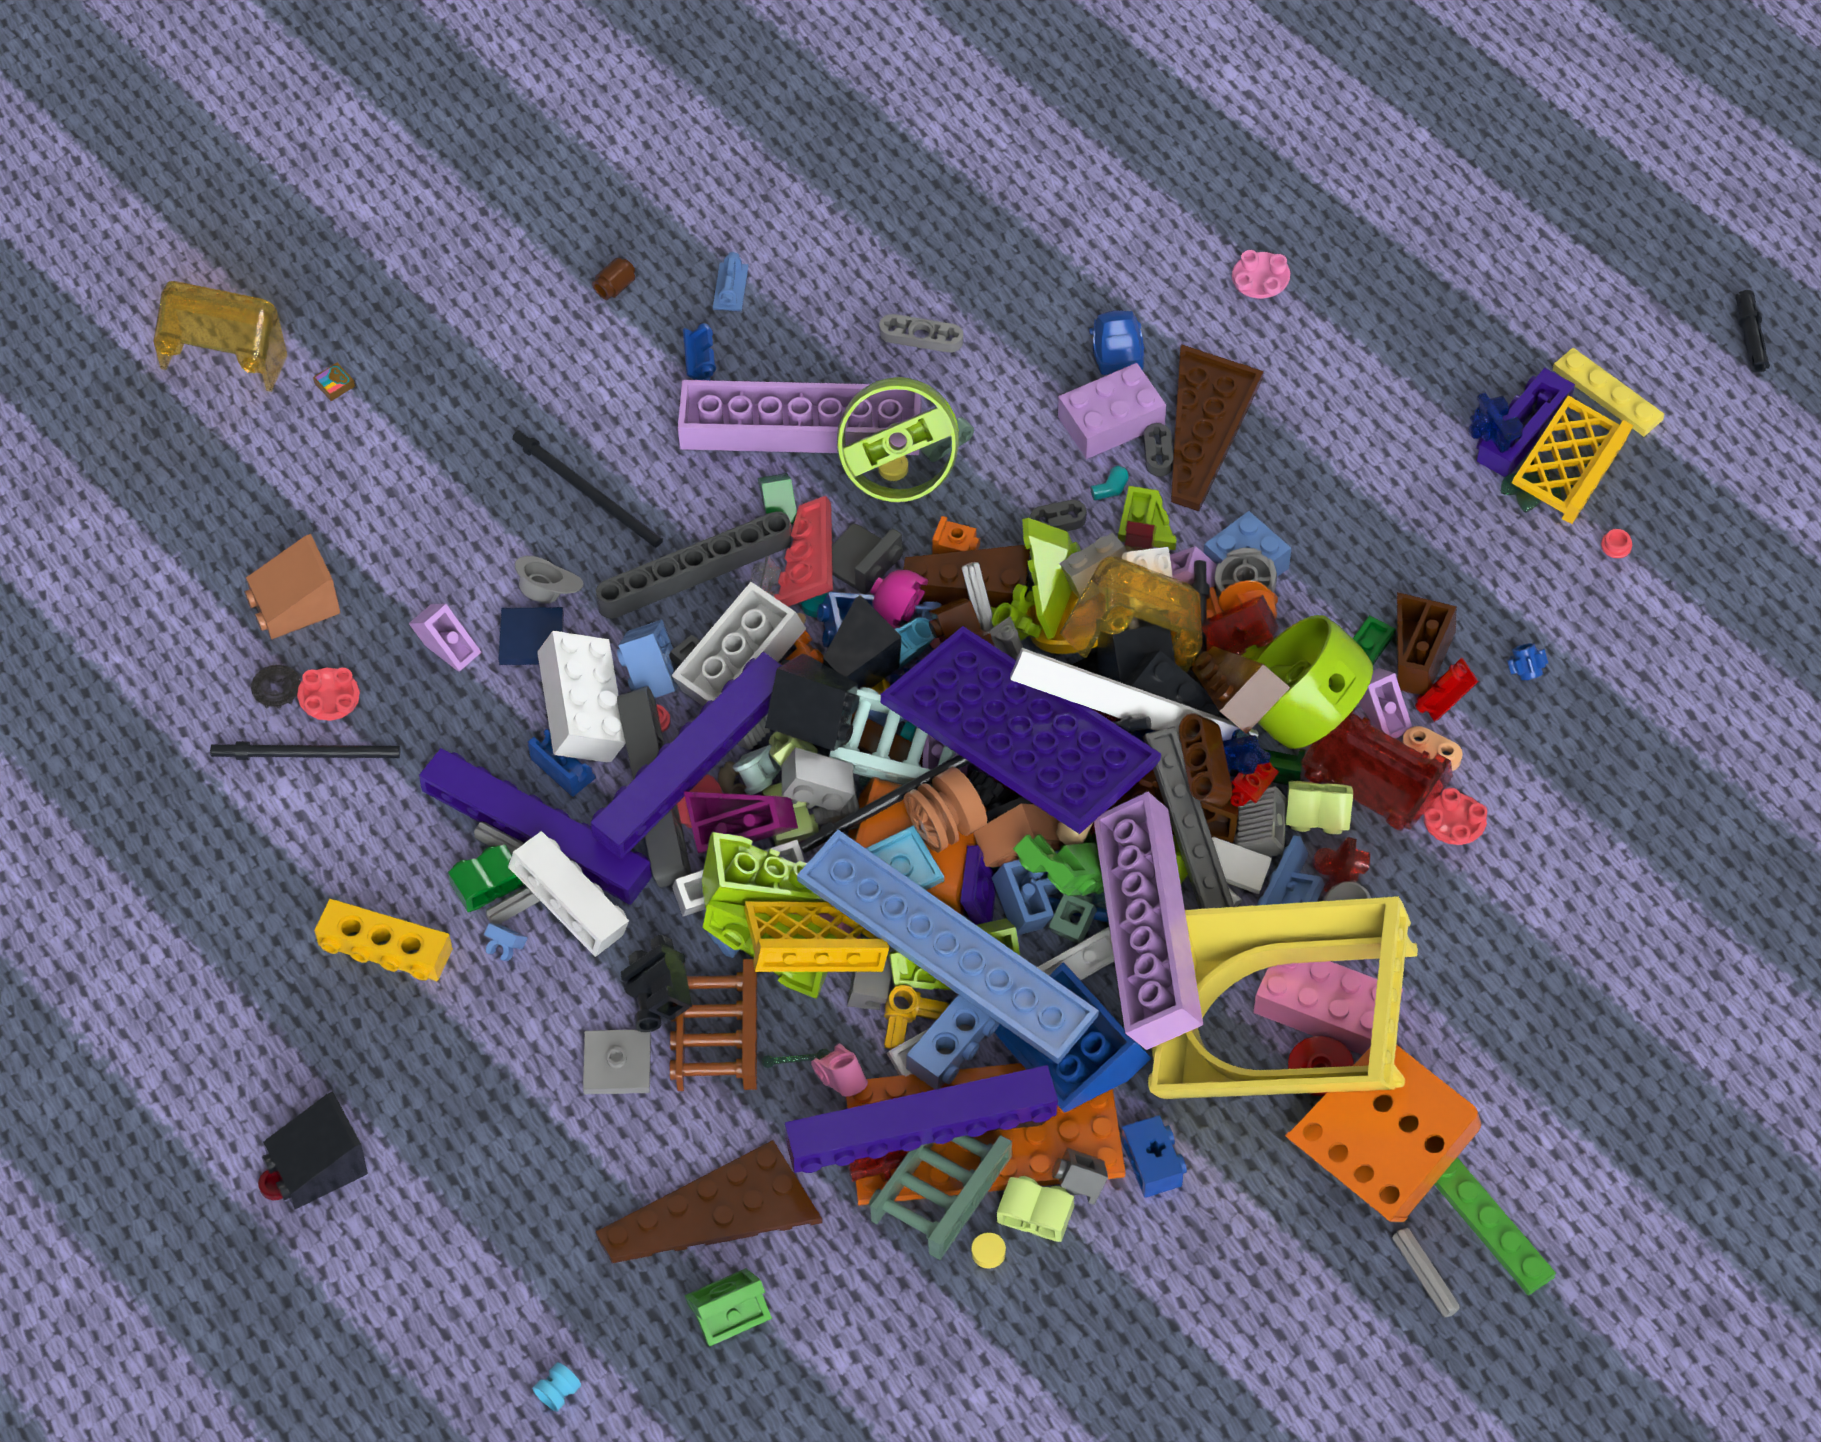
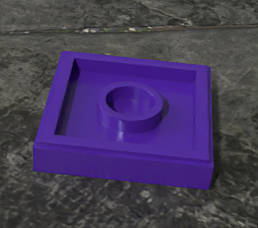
M978 845L967 846L960 901L970 920L975 925L993 920L996 888L992 880L994 872L991 867L985 866L983 861L984 854Z

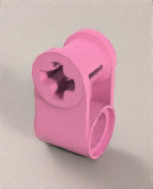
M837 1044L834 1047V1051L820 1060L815 1058L811 1061L815 1074L823 1084L830 1086L842 1096L856 1095L864 1090L868 1084L856 1055L847 1050L842 1044Z

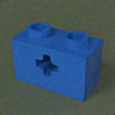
M1160 1115L1123 1126L1121 1142L1144 1198L1181 1187L1183 1174L1187 1173L1186 1164L1181 1154L1176 1155L1173 1148L1175 1144L1173 1132L1169 1125L1164 1126Z

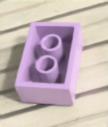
M1137 363L1058 396V418L1086 459L1144 435L1145 429L1151 424L1162 423L1165 425L1166 404Z

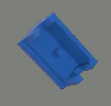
M545 729V738L541 743L535 737L528 741L530 758L573 797L596 779V776L587 763L582 764L576 758L554 755L550 730Z

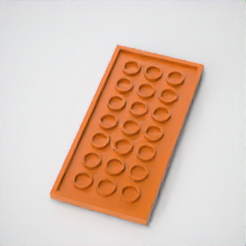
M1021 1063L959 1069L955 1079L950 1084L944 1083L941 1088L1026 1070V1068ZM914 1074L906 1077L905 1075L871 1078L867 1079L868 1084L864 1090L856 1095L846 1096L847 1109L935 1089ZM1113 1089L1066 1113L1057 1106L1056 1116H1052L1040 1126L986 1131L980 1136L973 1137L986 1145L990 1143L994 1145L1000 1135L1012 1141V1157L988 1192L1005 1190L1010 1177H1030L1040 1186L1060 1184L1059 1179L1052 1177V1171L1058 1158H1063L1067 1148L1104 1160L1108 1179L1124 1178L1126 1174ZM952 1141L945 1144L934 1143L931 1147L932 1151L968 1171L971 1169L976 1171L981 1163V1157ZM897 1150L888 1152L880 1158L872 1159L866 1157L853 1162L858 1205L869 1204L874 1192L877 1189L882 1190L909 1151ZM923 1160L912 1174L949 1196L959 1195L964 1188L962 1182ZM904 1186L894 1201L925 1199V1197Z

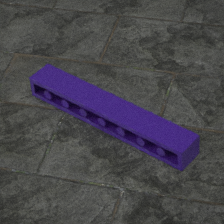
M764 651L756 659L752 658L744 666L743 672L735 680H729L724 685L721 694L714 701H708L701 709L700 715L693 722H687L679 731V735L671 743H666L661 747L657 757L649 765L645 764L638 770L635 779L628 786H622L616 792L613 801L606 808H600L593 815L590 822L593 837L622 859L684 797V791L689 792L768 714L776 670L782 665Z
M440 748L419 774L423 792L478 822L488 823L523 843H526L542 831L548 838L557 842L561 851L570 861H574L580 866L583 874L592 883H596L603 891L629 905L634 902L652 878L650 861L642 853L629 851L620 859L593 837L590 825L586 823L580 824L571 819L563 810L558 808L554 810L545 805L537 796L527 795L519 791L511 782L495 778L487 769L481 766H473L466 762L458 753H449Z
M1048 1065L785 1122V1140L794 1173L802 1171L804 1173H813L829 1165L845 1166L857 1159L866 1157L876 1159L885 1156L888 1152L897 1150L913 1151L921 1145L929 1143L945 1144L961 1136L976 1137L988 1130L997 1128L1008 1130L1015 1128L1020 1123L1029 1121L1044 1122L1052 1116H1056L1058 1098Z

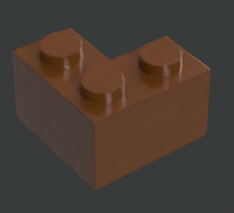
M962 597L929 611L932 619L929 621L930 630L935 638H939L941 644L964 626L995 646L991 634L981 629L970 600Z

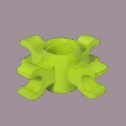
M1017 584L1013 590V601L1011 604L1003 603L997 608L991 607L993 614L991 619L992 626L995 627L1008 617H1011L1020 641L1028 635L1038 638L1043 628L1040 625L1034 624L1032 618L1026 614L1029 607L1035 605L1033 591H1029L1025 598L1028 587Z

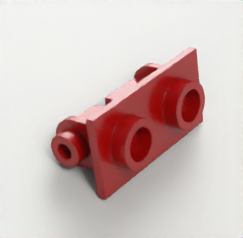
M1460 658L1433 684L1429 691L1423 696L1417 697L1415 707L1421 713L1427 711L1435 722L1479 681L1465 660Z
M1254 751L1231 782L1235 788L1232 790L1230 802L1236 807L1244 806L1249 800L1256 804L1279 773L1267 759L1261 757L1256 751Z

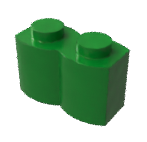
M506 845L488 847L478 858L459 861L448 872L450 885L467 912L475 911L493 902L496 898H501L525 885L508 868L512 854Z

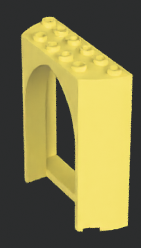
M1399 896L1185 910L1202 1018L1214 1001L1234 983L1268 967L1292 963L1380 959L1369 1065L1278 1070L1240 1068L1225 1063L1210 1054L1204 1047L1199 1030L1196 1028L1152 1047L1154 1064L1153 1071L1148 1077V1087L1151 1093L1163 1099L1393 1090L1394 1088L1404 1086L1405 1078L1394 1065L1405 957H1416L1418 948L1417 944L1412 943L1408 937V926L1411 925V922Z

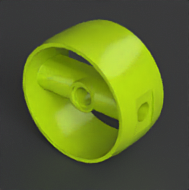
M904 377L882 379L859 391L845 408L837 431V452L841 465L849 479L866 494L888 502L916 500L938 488L950 474L955 464L959 447L958 423L946 399L931 386L921 381ZM893 389L908 390L924 396L937 406L900 423H893L884 430L846 445L845 429L850 414L863 400L873 394ZM893 433H902L906 437V444L901 447L894 446L890 442V436ZM948 436L952 437V450L946 464L936 476L922 485L907 489L887 488L872 482L863 475L867 471Z
M1314 615L1298 621L1278 635L1255 659L1256 662L1264 664L1290 687L1260 719L1258 724L1273 739L1290 749L1302 748L1320 740L1334 730L1354 710L1364 696L1373 675L1371 660L1362 647L1328 617Z

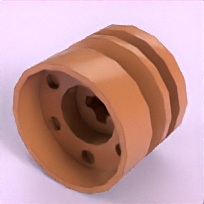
M951 767L932 779L933 788L929 784L923 783L917 788L918 791L913 789L904 795V804L912 824L923 841L937 853L946 849L948 844L953 845L959 840L958 832L968 836L987 824V815L980 796L965 774L955 767Z

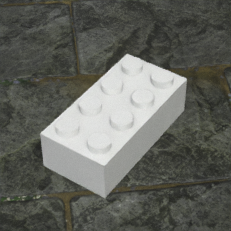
M750 582L671 676L682 692L704 706L708 701H714L721 694L724 685L731 679L735 680L743 672L746 663L752 658L756 659L763 651L779 662L806 630V627L794 610Z
M552 631L538 650V659L553 754L600 762H612L626 742L617 703V696L619 695L609 639Z

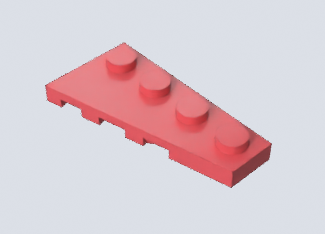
M826 496L798 506L791 532L793 543L785 554V560L787 561L786 569L779 576L778 583L781 586L779 594L774 595L777 600L788 607L833 591L831 502Z

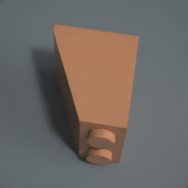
M311 534L304 536L246 577L249 590L244 591L250 608L257 607L259 613H256L255 617L261 631L267 630L271 640L340 614L333 579Z

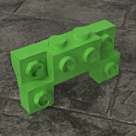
M1089 833L1084 843L1064 844L1058 853L1053 850L1041 834H1038L1034 839L1030 835H1026L1013 848L1019 856V862L1026 870L1032 873L1048 872V879L1061 893L1067 896H1085L1091 893L1100 894L1104 892L1098 846Z

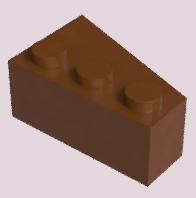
M1397 592V681L1401 691L1423 696L1432 688L1456 633L1457 606Z

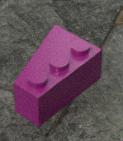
M684 791L698 853L707 854L712 832L743 836L752 840L753 843L798 829L791 798Z

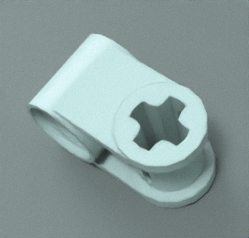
M771 745L742 755L741 759L733 765L734 771L739 772L746 785L745 792L747 795L756 794L772 784V780L782 770L781 766L769 753Z

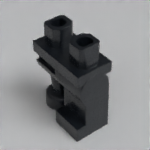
M657 935L651 939V951L639 950L628 956L630 966L621 971V980L627 982L626 988H624L625 992L637 999L639 1011L635 1014L634 1020L635 1027L640 1032H653L661 1027V1016L672 1021L692 1007L684 966L685 955L674 950L672 939L663 935Z

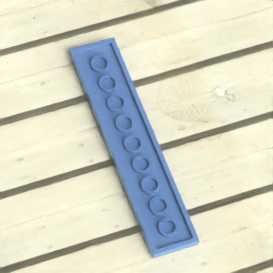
M838 829L797 875L799 883L873 935L886 941L893 949L1057 1064L1061 1062L1099 1015L1098 1009Z

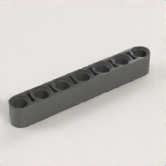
M772 512L604 580L596 588L599 613L611 619L620 617L784 550L791 544L792 540L790 518L785 513Z
M648 686L617 696L633 780L638 770L645 764L649 765L657 757L659 750L664 745L656 702ZM676 804L645 835L653 876L660 888L674 884L675 879L692 874L679 810Z

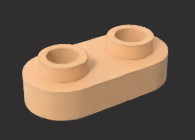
M1421 726L1411 727L1403 735L1402 748L1410 757L1441 772H1452L1460 766L1463 753L1457 743ZM1414 738H1422L1423 741H1416ZM1447 751L1450 752L1451 755H1445L1442 752Z

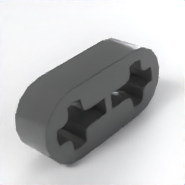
M1162 423L1151 424L1144 431L1146 468L1154 476H1166L1173 468L1171 432ZM1154 435L1160 436L1161 444L1156 445ZM1156 455L1162 456L1163 465H1158Z
M1067 500L1036 507L1031 512L1030 518L1042 522L1039 518L1044 517L1048 521L1047 525L1064 531L1079 529L1085 524L1087 510L1082 502ZM1074 511V514L1078 515V517L1072 518L1068 512Z

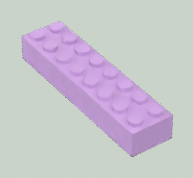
M682 380L678 421L680 449L838 453L837 431L845 408L859 391L870 384ZM893 389L869 396L852 411L847 420L845 429L846 445L884 430L893 423H900L921 414V395L908 390ZM897 432L890 436V442L894 446L901 447L907 442L906 437L902 433ZM920 449L907 455H919Z
M1146 792L1104 812L1094 821L1125 1034L1145 1050H1148L1202 1026L1203 1019L1169 810L1152 794Z

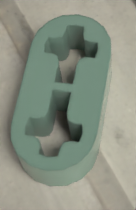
M958 417L956 420L959 428V446L971 439L974 434V427L965 418ZM948 436L920 450L931 462H936L951 452L952 437Z

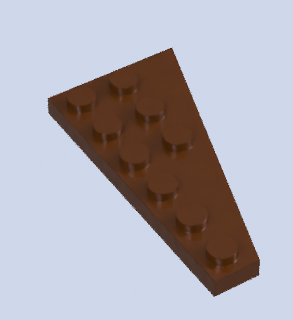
M1182 344L1180 345L1171 493L1172 503L1200 511L1263 380L1264 371Z
M774 1140L607 1225L595 1233L611 1263L652 1256L653 1253L663 1251H680L700 1244L711 1245L758 1236L759 1233L779 1229L780 1231H785L805 1224H821L822 1217Z

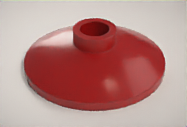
M1313 1036L1300 1041L1292 1049L1288 1059V1069L1354 1065V1059L1348 1048L1340 1041L1327 1036ZM1324 1092V1093H1308V1094H1311V1095H1314V1096H1324L1327 1092Z

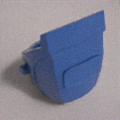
M1113 310L1098 315L1097 319H1094V328L1089 329V334L1094 335L1093 354L1102 375L1112 374L1135 363L1143 370L1144 344L1140 330L1141 323L1137 321L1133 311Z

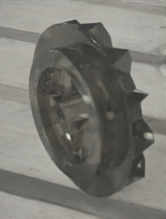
M271 665L263 668L255 675L251 683V691L256 703L263 704L266 709L271 706L280 710L282 705L287 703L292 705L293 699L297 697L301 680L294 669L285 665ZM270 681L272 684L282 686L283 692L272 691Z

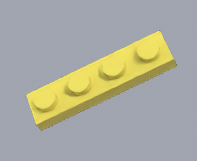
M1571 348L1553 365V371L1574 383L1576 388L1617 418L1634 425L1633 429L1643 437L1664 419L1665 414L1575 348Z

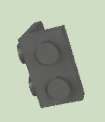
M852 524L832 545V575L859 592L867 594L872 589L876 580L879 577L882 578L903 555L902 534L892 528L881 539L862 526Z

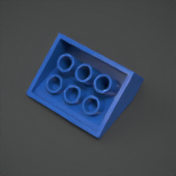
M1063 962L1049 976L1098 1009L1099 1015L1061 1062L1057 1064L1000 1023L994 1033L1026 1070L1048 1065L1058 1098V1106L1066 1113L1127 1082L1152 1058L1137 1042L1125 1034V1028Z

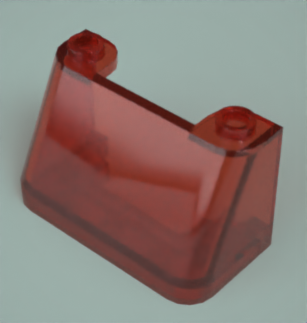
M1353 710L1334 730L1311 745L1301 761L1302 767L1306 771L1304 775L1313 783L1321 784L1323 782L1324 784L1351 786L1353 788L1354 801L1386 818V822L1398 831H1403L1404 828L1411 830L1453 777L1451 760L1439 753H1436L1435 757L1430 759V753L1424 750L1423 753L1416 751L1373 727L1368 718L1364 717L1361 719L1353 714Z

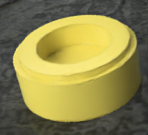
M902 456L879 466V474L889 481H897L904 478L908 473L907 458Z
M983 1233L974 1239L972 1243V1258L977 1265L983 1268H995L1004 1261L1006 1246L999 1235Z

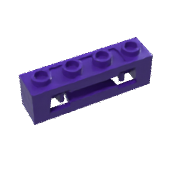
M1545 367L1537 377L1533 375L1527 382L1522 395L1517 394L1513 398L1505 415L1500 414L1497 417L1489 434L1484 433L1479 439L1476 449L1479 450L1477 462L1508 478L1536 445L1567 396L1573 397L1575 384ZM1537 401L1535 409L1538 411L1521 430L1519 440L1514 445L1516 438L1512 435L1530 415L1532 406Z

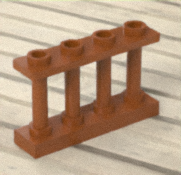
M743 959V972H737V975L687 976L689 989L737 988V991H743V1000H737L736 1004L692 1005L691 1008L671 1021L676 1022V1031H670L671 1051H676V1060H670V1080H676L677 1091H684V1076L736 1075V1078L743 1079L744 1090H757V972H755L753 965L754 959ZM737 1017V1020H742V1029H736V1033L685 1034V1018ZM736 1046L737 1049H742V1058L736 1059V1062L685 1063V1047Z

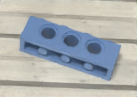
M958 995L908 1052L906 1056V1069L933 1089H940L944 1083L950 1084L959 1072L958 1067L965 1059L969 1061L974 1057L980 1047L979 1042L985 1035L990 1037L998 1028L999 1022ZM965 1024L971 1026L973 1029L969 1031L960 1030L958 1027L960 1025ZM948 1048L953 1052L944 1055L939 1053L938 1050Z

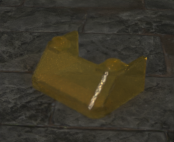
M169 281L165 284L160 297L153 340L160 368L167 370L173 355L180 354L184 344L236 354L241 367L249 373H261L266 391L272 392L288 356L276 307L269 301L261 298L177 281Z
M1110 556L1102 560L1060 634L1082 657L1087 658L1101 631L1108 634H1118L1128 627L1133 617L1170 630L1175 663L1187 673L1202 647L1201 600L1198 591L1188 583L1116 556Z

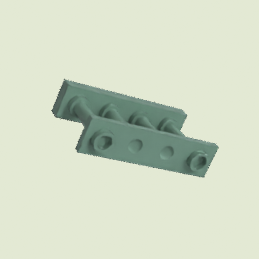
M968 1135L952 1140V1142L981 1157V1163L976 1171L974 1169L968 1171L932 1151L931 1147L934 1143L921 1145L919 1148L909 1151L882 1190L877 1189L872 1195L869 1202L871 1222L878 1224L886 1212L926 1234L929 1254L941 1260L1012 1157V1141L1002 1135L999 1136L994 1145L991 1143L986 1145ZM923 1160L962 1182L964 1188L958 1196L953 1195L951 1197L912 1174ZM905 1186L944 1208L946 1214L940 1222L935 1221L933 1223L894 1200Z

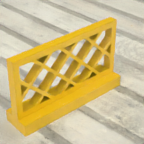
M1568 395L1513 478L1512 484L1564 513L1562 520L1573 524L1626 442L1634 425L1625 420L1619 425ZM1568 407L1580 414L1582 420L1569 422L1565 411ZM1600 425L1609 430V433L1604 436L1595 437L1591 426ZM1584 427L1588 438L1575 440L1571 429ZM1565 430L1568 441L1555 442L1552 431ZM1591 445L1594 456L1581 458L1578 446ZM1571 448L1575 459L1561 460L1558 449ZM1551 450L1554 462L1541 463L1538 453ZM1577 466L1581 476L1568 478L1564 467ZM1557 468L1561 480L1548 481L1544 470ZM1537 471L1541 483L1533 484L1522 477L1525 473ZM1564 486L1567 495L1565 501L1553 496L1550 488Z
M745 901L744 911L755 952L753 960L755 972H883L889 951L888 943L873 935L828 902ZM755 913H765L772 918L765 922L755 916ZM797 913L804 918L797 922L787 916V914ZM828 913L835 917V919L829 922L820 917L819 914ZM780 922L790 928V930L785 934L773 926ZM812 922L822 928V930L817 934L805 926ZM843 922L854 930L848 934L837 926ZM767 933L775 939H761V937ZM798 933L807 939H793V937ZM830 933L838 939H825V937ZM862 933L870 939H857L856 937Z

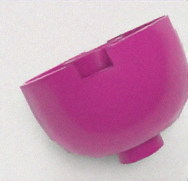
M910 570L893 571L885 579L879 577L870 592L874 595L872 607L894 629L900 628L898 625L902 620L909 622L916 610L915 607L919 605L925 591L920 589L921 584L927 585L928 579Z

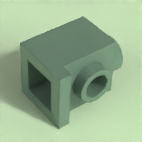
M1063 894L1049 925L1052 933L1077 944L1085 941V935L1097 911L1095 905L1091 904L1093 899L1087 895L1067 896ZM1074 913L1081 914V919L1078 923H1072L1070 920Z

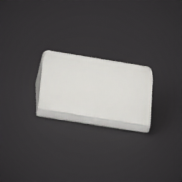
M1212 837L1226 882L1259 894L1272 859L1269 856Z

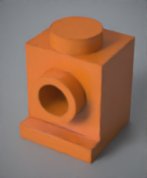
M941 516L932 539V554L979 550L980 538H977V528L947 521V517Z

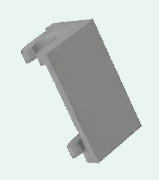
M861 936L860 939H870V938H868L867 936ZM889 946L883 972H852L847 1007L880 1010L881 1003L886 1004L892 975L889 953L895 951V949Z

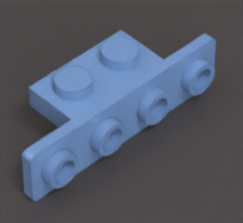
M1294 835L1290 844L1285 847L1282 859L1276 871L1272 873L1270 883L1257 905L1317 902L1325 884L1320 876L1300 873L1308 857V852L1301 836Z

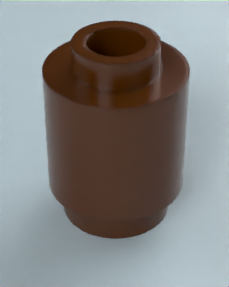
M615 258L595 276L592 286L603 299L615 298L635 280V268L628 260Z

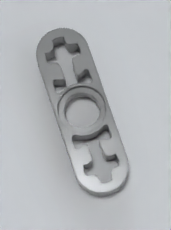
M897 314L886 315L879 323L880 336L889 343L949 353L956 352L963 346V330L956 324ZM892 326H897L894 331H888ZM906 327H908V334H904ZM926 330L929 332V335L925 338H918L914 336V332ZM949 335L954 336L951 341L946 340Z

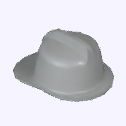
M523 556L515 561V570L519 575V589L526 597L534 601L552 603L558 599L560 594L575 593L583 588V581L579 576L557 567L543 558Z

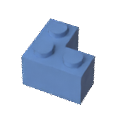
M1250 511L1246 512L1204 544V554L1217 565L1219 562L1221 564L1227 558L1226 554L1232 550L1255 548L1262 551V555L1274 562L1277 577L1289 569L1291 547Z
M663 620L627 631L618 645L617 655L620 664L623 667L626 666L630 674L628 678L630 690L633 691L648 686L654 698L675 692L678 685L671 676L675 671L669 657L673 647Z
M1019 860L1002 864L992 877L1005 915L1016 927L1017 936L1043 929L1054 916L1047 896L1060 892L1048 879V872L1032 873L1026 870Z

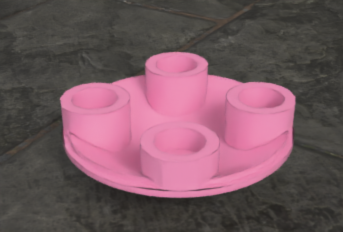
M1247 250L1242 253L1241 259L1233 268V284L1239 292L1251 298L1263 299L1275 296L1282 292L1290 281V269L1287 259L1281 254Z

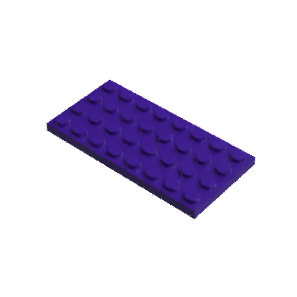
M964 626L881 693V704L1078 834L1082 833L1148 774L1161 759L1160 752L1093 709L1011 680L1010 674L1016 660Z

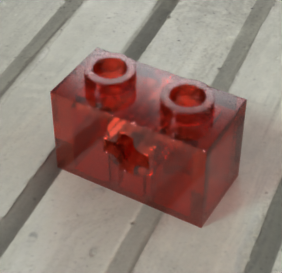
M1260 595L1209 617L1202 626V629L1211 647L1214 646L1241 656L1246 652V648L1253 645L1261 648L1271 643L1279 629V625L1264 596Z

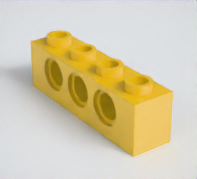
M329 899L314 930L318 946L328 953L336 954L342 952L350 955L358 962L366 963L367 961H372L380 964L388 971L396 972L397 970H402L422 981L427 979L438 981L453 950L448 933L333 899ZM352 932H358V933H357L356 935H354V936H347L348 934H350V933H352ZM381 941H388L386 944L377 945ZM411 950H418L416 953L407 954Z

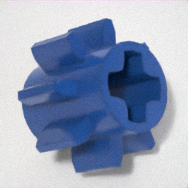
M1535 643L1519 645L1512 649L1513 655L1507 660L1511 675L1517 673L1521 680H1531L1543 674L1542 668H1545V664L1548 663L1545 649L1538 650Z

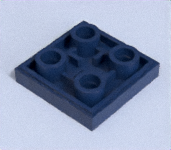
M563 607L501 608L499 665H539L538 650L552 631L563 632Z

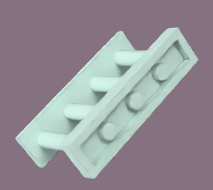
M866 687L858 689L859 704L852 723V736L846 745H842V747L835 751L831 750L829 757L852 763L854 774L870 778L877 777L902 785L930 771V769L922 768L919 764L928 734L917 727L907 760L903 762L890 760L888 755L901 716L881 704V695L875 690ZM870 710L888 714L877 751L872 753V755L862 753L858 749ZM945 745L938 766L952 759L955 755V752Z

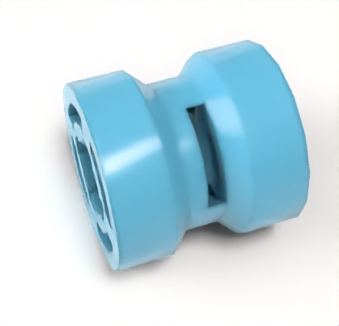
M557 1362L549 1370L547 1380H539L532 1389L540 1401L551 1410L557 1412L565 1404L564 1397L574 1394L581 1387V1383L571 1370Z

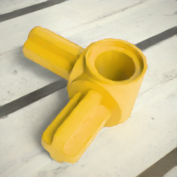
M907 985L895 987L890 992L885 1004L884 1017L888 1019L884 1041L885 1048L892 1050L904 1043L907 1024L915 1021L916 1016L937 1020L949 1004L920 997V992ZM894 998H905L909 1003V1008H897L894 1004Z

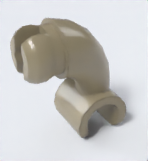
M732 761L726 762L718 773V782L722 791L725 794L747 795L744 784L734 785L735 777L739 774V772H735L733 769L735 763Z

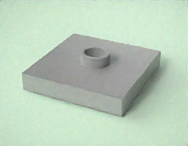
M638 1030L585 1031L584 1094L650 1093L651 1032H640Z

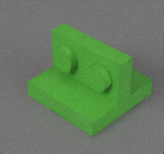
M747 1268L684 1295L689 1308L695 1313L709 1347L772 1319L763 1297L765 1290L762 1282Z

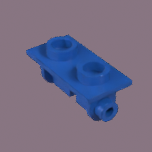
M700 324L693 332L686 328L683 329L686 373L688 377L694 380L711 381L710 377L716 371L714 351L710 348L713 345V330L708 324Z

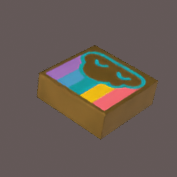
M338 362L313 377L314 384L330 401L355 387L352 377Z

